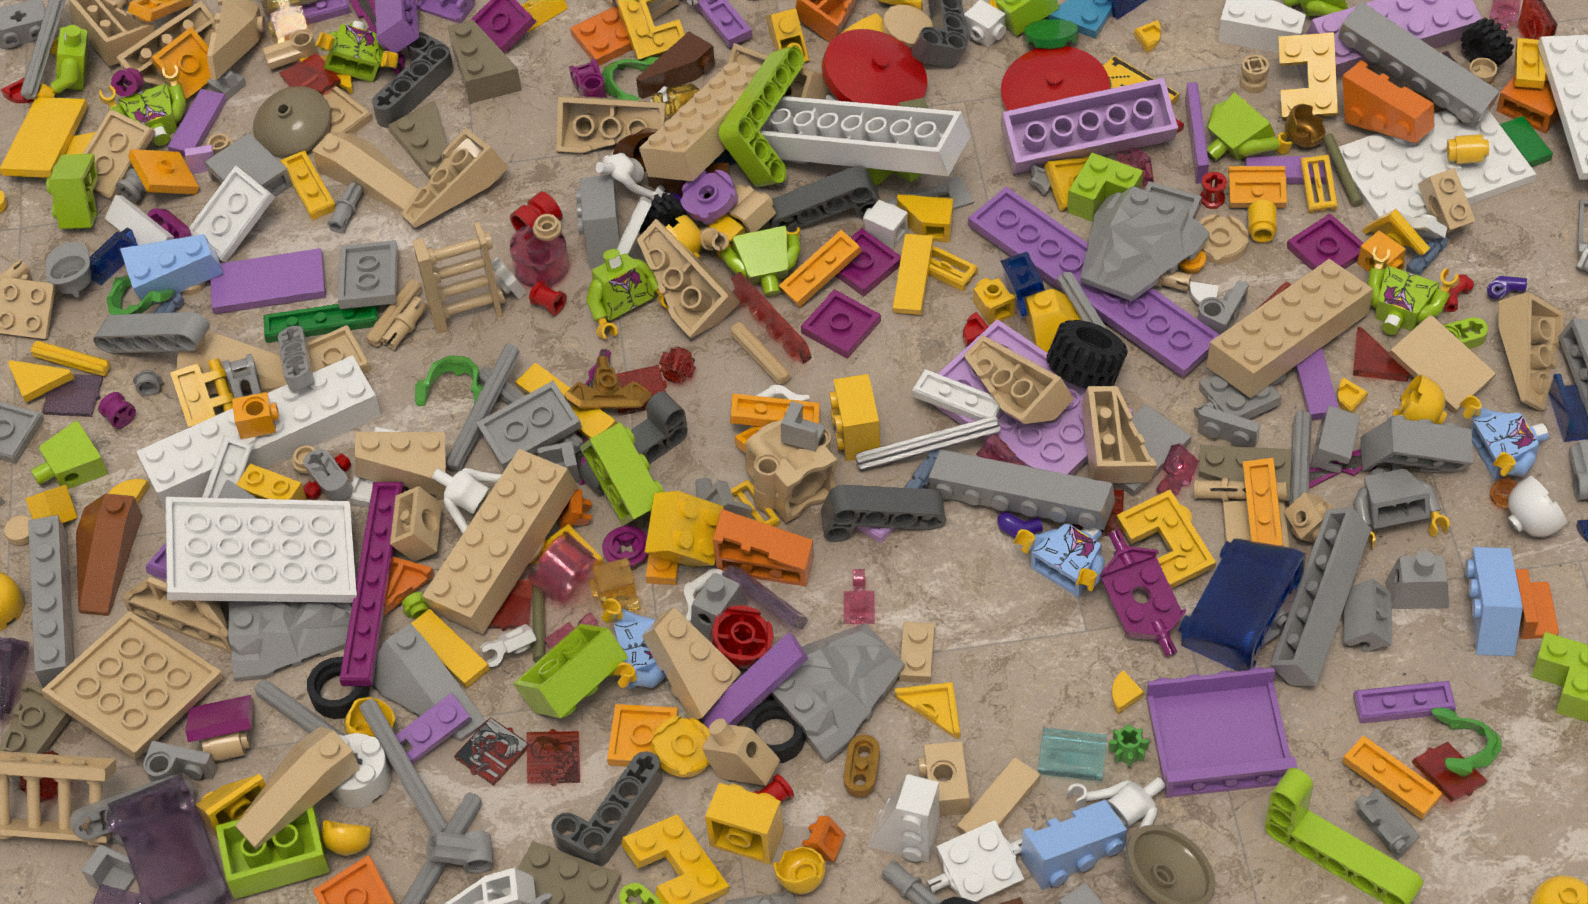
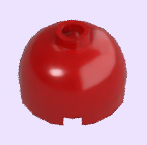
M746 605L728 607L720 617L718 615L715 618L710 633V642L737 669H749L770 650L774 638L772 625L769 620L766 622L760 616V611Z

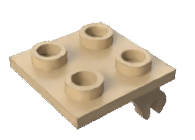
M23 274L18 279L1 277L0 334L48 340L54 294L57 293L56 285H52L48 281H32L31 275Z

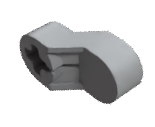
M317 449L305 456L303 464L308 474L329 500L344 501L351 496L353 486L349 478L327 451Z

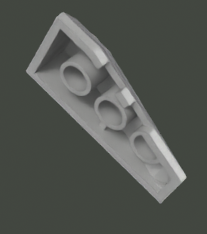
M411 623L384 641L377 654L373 686L383 698L390 702L395 701L413 715L421 716L450 693H453L472 718L470 722L451 735V737L460 742L467 739L486 724L485 719L440 658Z

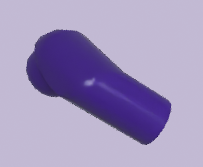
M1499 276L1487 286V294L1491 299L1498 300L1510 291L1526 292L1527 278Z
M1003 512L997 518L999 528L1013 538L1016 537L1020 529L1028 530L1033 534L1043 531V525L1039 517L1023 521L1013 514Z

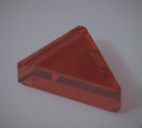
M1357 327L1353 376L1408 382L1409 372L1392 358L1389 352L1362 327Z

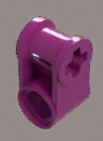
M595 58L590 59V63L577 67L569 66L573 85L578 90L580 96L607 98L604 78Z

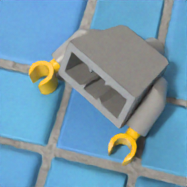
M1384 468L1374 469L1370 475L1364 478V487L1359 489L1353 504L1354 510L1369 526L1372 525L1373 529L1427 519L1430 516L1432 521L1428 526V533L1432 537H1436L1438 534V527L1436 525L1442 528L1444 534L1450 526L1449 519L1439 514L1441 508L1433 487L1429 483L1415 478L1406 469L1388 472ZM1371 531L1368 540L1371 542V550H1373L1376 536Z

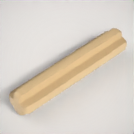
M413 279L407 281L397 294V302L388 306L366 335L368 344L374 347L381 345L380 338L392 326L394 317L398 313L401 314L413 297H417L422 291L420 282Z
M739 321L731 326V335L777 384L783 385L790 380V371L743 322Z

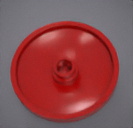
M853 29L843 32L833 38L822 58L821 69L823 78L829 90L839 101L898 106L899 102L923 98L927 90V74L922 62L914 58L911 49L906 44L880 31Z
M1069 46L1057 49L1037 48L1020 56L1006 70L1001 83V100L1004 111L1107 90L1110 89V82L1103 65L1094 56L1083 50Z

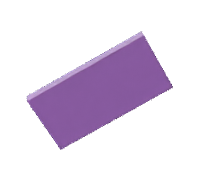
M321 248L220 263L223 274L211 279V300L214 314L326 297Z

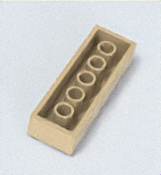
M736 62L726 64L715 77L711 78L700 91L694 94L693 98L680 107L674 116L667 120L656 133L651 135L639 148L648 177L694 181L726 149L719 138V127L761 65H741Z
M1328 259L1210 341L1207 367L1246 396L1252 398L1369 314L1373 288Z
M518 449L422 595L435 614L482 635L484 634L578 488L568 468Z

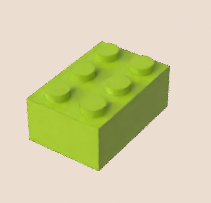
M620 422L590 438L579 448L622 526L651 511L654 493L664 492L657 480L653 481L648 472L650 465L646 457L642 453L638 454L633 445L636 442L633 433L628 427L624 428Z
M580 623L520 676L513 685L533 712L556 718H564L574 712L576 704L580 700L595 693L599 688V683L606 677L614 675L617 666L624 662L628 656L608 628Z
M314 805L257 849L236 828L235 825L240 819L216 825L225 878L234 899L330 873L325 845L321 837L320 822Z

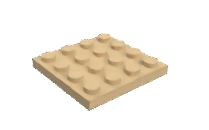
M129 611L42 689V694L45 699L137 760L149 748L152 741H157L223 677L221 670Z

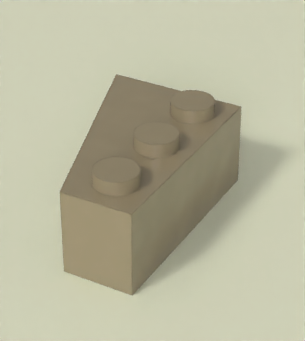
M474 20L447 26L452 50L470 104L522 90L518 68Z

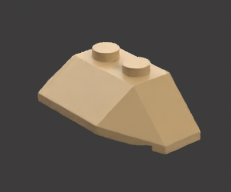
M200 0L118 55L116 60L124 69L135 68L143 75L144 83L154 86L167 83L168 87H170L168 81L149 59L191 26L209 47L211 33H215L214 16Z
M148 577L122 596L128 612L131 611L141 619L229 653L232 652L228 639L229 625L220 601L167 600L166 579Z

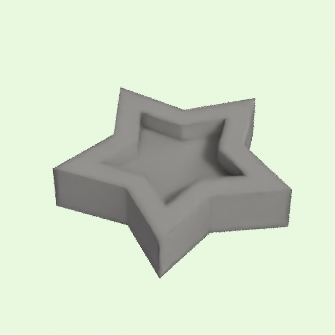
M1033 164L1030 168L1032 179L1028 184L1037 187L1044 196L1048 189L1051 188L1046 170Z

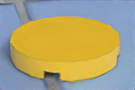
M673 716L664 720L656 729L651 742L652 753L658 757L660 767L667 773L678 777H694L704 772L710 765L703 752V745L710 735L709 729L694 718L686 719L681 718L682 716Z

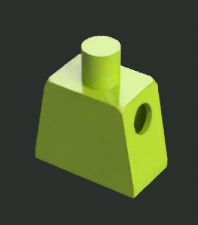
M78 420L40 445L39 450L45 462L30 469L38 485L55 478L59 486L66 485L67 489L108 474L100 454Z

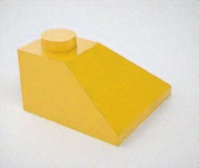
M1055 289L1025 294L1024 316L1032 342L1048 353L1059 325L1067 320L1081 319L1066 295Z
M257 774L223 785L217 790L204 795L201 801L195 804L202 821L217 840L216 825L240 819L266 784L263 777Z

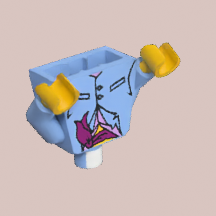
M1468 395L1460 403V406L1466 409L1463 412L1466 419L1471 417L1474 419L1471 426L1472 444L1494 481L1507 475L1525 476L1536 462L1539 442L1548 440L1549 435L1546 426L1540 423L1529 427L1522 414L1518 412L1508 414L1488 410L1482 407L1477 397Z
M1064 524L1059 529H1053L1040 534H1033L1025 529L1018 531L1013 544L1022 545V552L1025 554L1032 550L1031 568L1079 598L1086 586H1088V591L1092 592L1094 586L1102 582L1099 575L1105 567V559L1101 556L1102 545L1097 541L1102 535L1100 529L1083 528L1080 531L1070 524Z
M607 599L601 605L602 609H606L601 618L606 623L616 619L617 623L614 624L616 638L628 656L614 671L615 676H621L618 680V685L628 689L636 686L654 688L666 678L663 670L660 671L642 635L653 624L655 619L621 609V605L616 599Z

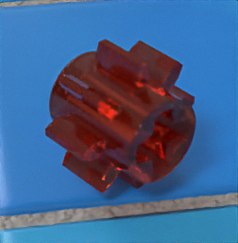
M671 348L669 353L663 352L659 361V364L662 365L660 372H663L664 378L672 383L684 382L686 377L692 378L696 369V366L693 365L695 358H692V354L685 348Z

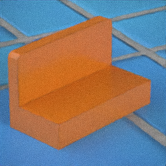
M1515 569L1523 606L1519 627L1520 639L1543 638L1545 632L1558 636L1559 629L1549 583L1530 582L1528 569Z

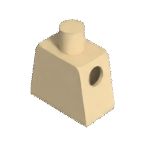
M724 719L713 721L709 726L710 735L703 745V752L719 779L766 786L780 762L779 757L749 727L728 725Z

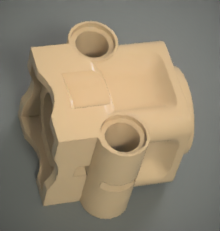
M782 419L765 425L747 440L746 472L754 480L755 506L763 511L767 508L776 510L787 523L798 517L806 507L825 502L829 491L836 486L834 473L837 469V459L830 452L831 435L826 429L816 452L781 442Z

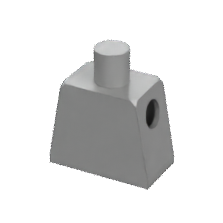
M1424 550L1420 551L1417 556H1401L1397 559L1385 582L1386 588L1392 592V609L1449 608L1448 582L1443 556L1434 555L1432 552Z
M713 573L693 601L691 606V624L709 641L712 625L718 615L720 617L728 607L748 605L742 586L725 576Z

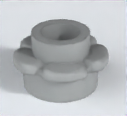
M144 370L134 376L133 383L139 394L153 396L158 393L160 384H162V378L152 370Z

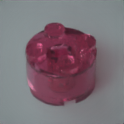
M530 225L520 228L510 240V254L514 274L521 283L533 287L538 281H544L549 288H552L554 284L560 282L566 276L570 268L566 241L562 232L554 240L543 241L534 235L533 227L530 228Z
M564 531L562 537L559 536L538 560L540 566L536 571L532 568L527 579L552 600L563 604L574 591L573 588L577 584V578L582 582L593 569L592 566L597 559L593 557L594 554Z

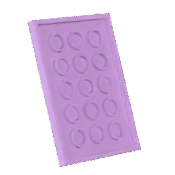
M997 319L938 374L990 394L964 357L966 352L982 335L1054 374L1056 372L1051 370L1046 361L1047 352ZM1062 378L1074 400L1055 420L1023 424L1002 411L998 417L1001 431L981 439L1018 465L1074 475L1088 461L1081 406L1087 389L1071 384ZM936 406L961 425L974 422V420Z

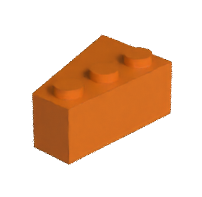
M721 509L713 537L717 569H721L729 575L807 586L814 559L812 539Z

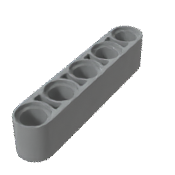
M195 312L109 315L94 336L93 342L98 348L108 353L195 351L209 330L210 323L205 317Z

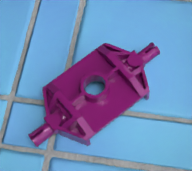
M1120 529L1109 533L1108 536L1116 551L1112 560L1099 576L1127 636L1130 638L1154 640L1155 643L1159 641L1166 658L1170 657V655H1175L1178 651L1172 642L1170 631L1187 610L1186 608L1181 610L1156 557L1159 551L1129 547ZM1133 591H1144L1147 594L1148 602L1138 603L1135 601Z

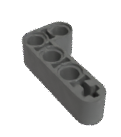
M928 0L932 27L922 28L911 49V53L916 60L923 63L954 67L959 63L968 46L962 0Z
M419 32V38L407 46L411 64L372 99L378 125L389 128L388 125L408 115L451 76L454 67L450 49L447 45L426 33Z
M854 166L773 198L774 205L772 207L776 214L770 219L771 228L786 226L787 231L792 232L796 230V227H805L853 207L858 215L863 218L867 209L872 208L880 200L877 186L865 167Z
M659 391L649 399L646 405L647 419L631 429L636 441L633 445L638 454L642 453L646 457L649 464L680 444L688 431L684 409L665 391ZM586 460L579 469V476L597 495H605Z
M838 485L829 491L821 508L824 537L829 542L845 541L851 536L855 526L934 530L946 523L942 495L939 491L932 489Z
M649 751L636 754L589 822L569 812L557 815L551 824L557 849L593 864L604 866L611 859L621 844L622 838L628 834L662 783V772L658 757ZM629 794L636 795L635 797H633V798H631V799H625V798H624L625 796H627V795H629ZM609 820H619L614 824H607ZM565 831H574L567 836L561 835ZM593 845H601V847L596 850L589 849Z

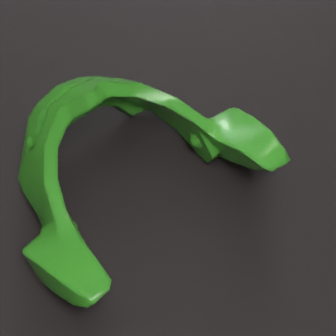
M647 57L644 61L622 59L608 64L602 72L606 92L616 99L638 101L639 97L626 94L616 85L613 80V73L617 69L624 70L626 67H632L644 72L658 57Z
M129 276L117 277L114 279L113 288L107 296L108 310L111 315L142 314L155 302H163L170 299L176 290H151L138 305H129L123 310L121 308L122 296L126 288L132 284Z
M455 355L446 356L433 362L426 379L418 380L415 385L416 405H426L433 383L439 376L449 371H453L457 376H461L464 372L470 375L473 380L471 393H474L475 404L484 387L479 383L478 366L468 357Z
M1447 708L1431 709L1432 714L1449 725L1450 729H1475L1480 736H1486L1488 739L1486 747L1478 754L1464 759L1446 758L1445 765L1450 771L1464 777L1472 773V769L1489 766L1500 753L1502 748L1501 738L1488 725L1470 718H1459L1455 711Z

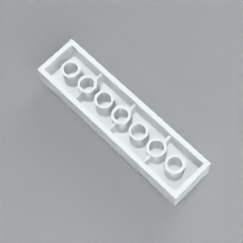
M783 96L760 129V132L782 160L852 167L863 166L872 169L941 176L950 175L971 136L961 111Z
M353 355L313 372L314 380L312 384L304 389L293 391L286 384L268 392L271 403L276 402L280 420L275 421L276 433L241 439L234 421L232 408L136 451L164 511L166 497L201 498L203 496L224 435L253 444L244 469L245 472L250 463L265 469L292 457L295 450L300 446L309 445L314 447L382 416L376 395Z

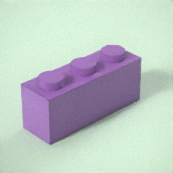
M375 0L376 39L382 48H388L390 51L397 53L419 38L416 0Z

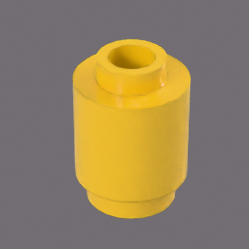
M1482 134L1454 136V139H1447L1448 162H1455V164L1484 162V156H1489L1488 139L1484 140Z
M1263 199L1253 202L1248 207V231L1256 242H1269L1277 232L1276 206L1274 203Z

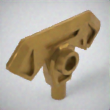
M599 356L596 359L597 368L595 369L593 388L577 382L564 396L568 402L578 409L641 408L652 397L651 392L636 381H632L622 388L614 368L609 367L607 356Z

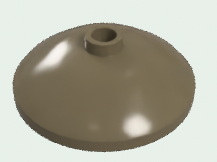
M294 86L282 89L266 99L258 109L253 121L254 138L275 157L287 158L304 150L308 152L320 143L329 129L331 122L330 106L324 96L312 88Z
M1146 825L1137 829L1127 840L1125 861L1129 873L1138 888L1157 904H1207L1212 898L1215 891V876L1212 867L1199 847L1185 835L1169 827Z

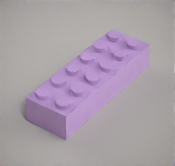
M1374 0L1365 3L1433 48L1461 40L1463 32L1479 19H1482L1473 0ZM1357 6L1312 19L1306 35L1334 32L1336 78L1344 75L1361 60L1368 64L1367 68L1378 65L1377 63L1370 62L1365 55L1354 48L1347 47L1338 38L1342 23Z
M1164 77L1002 112L1000 122L1013 175L1031 171L1030 168L1033 164L1044 168L1048 161L1089 157L1092 152L1102 156L1172 141L1178 130Z

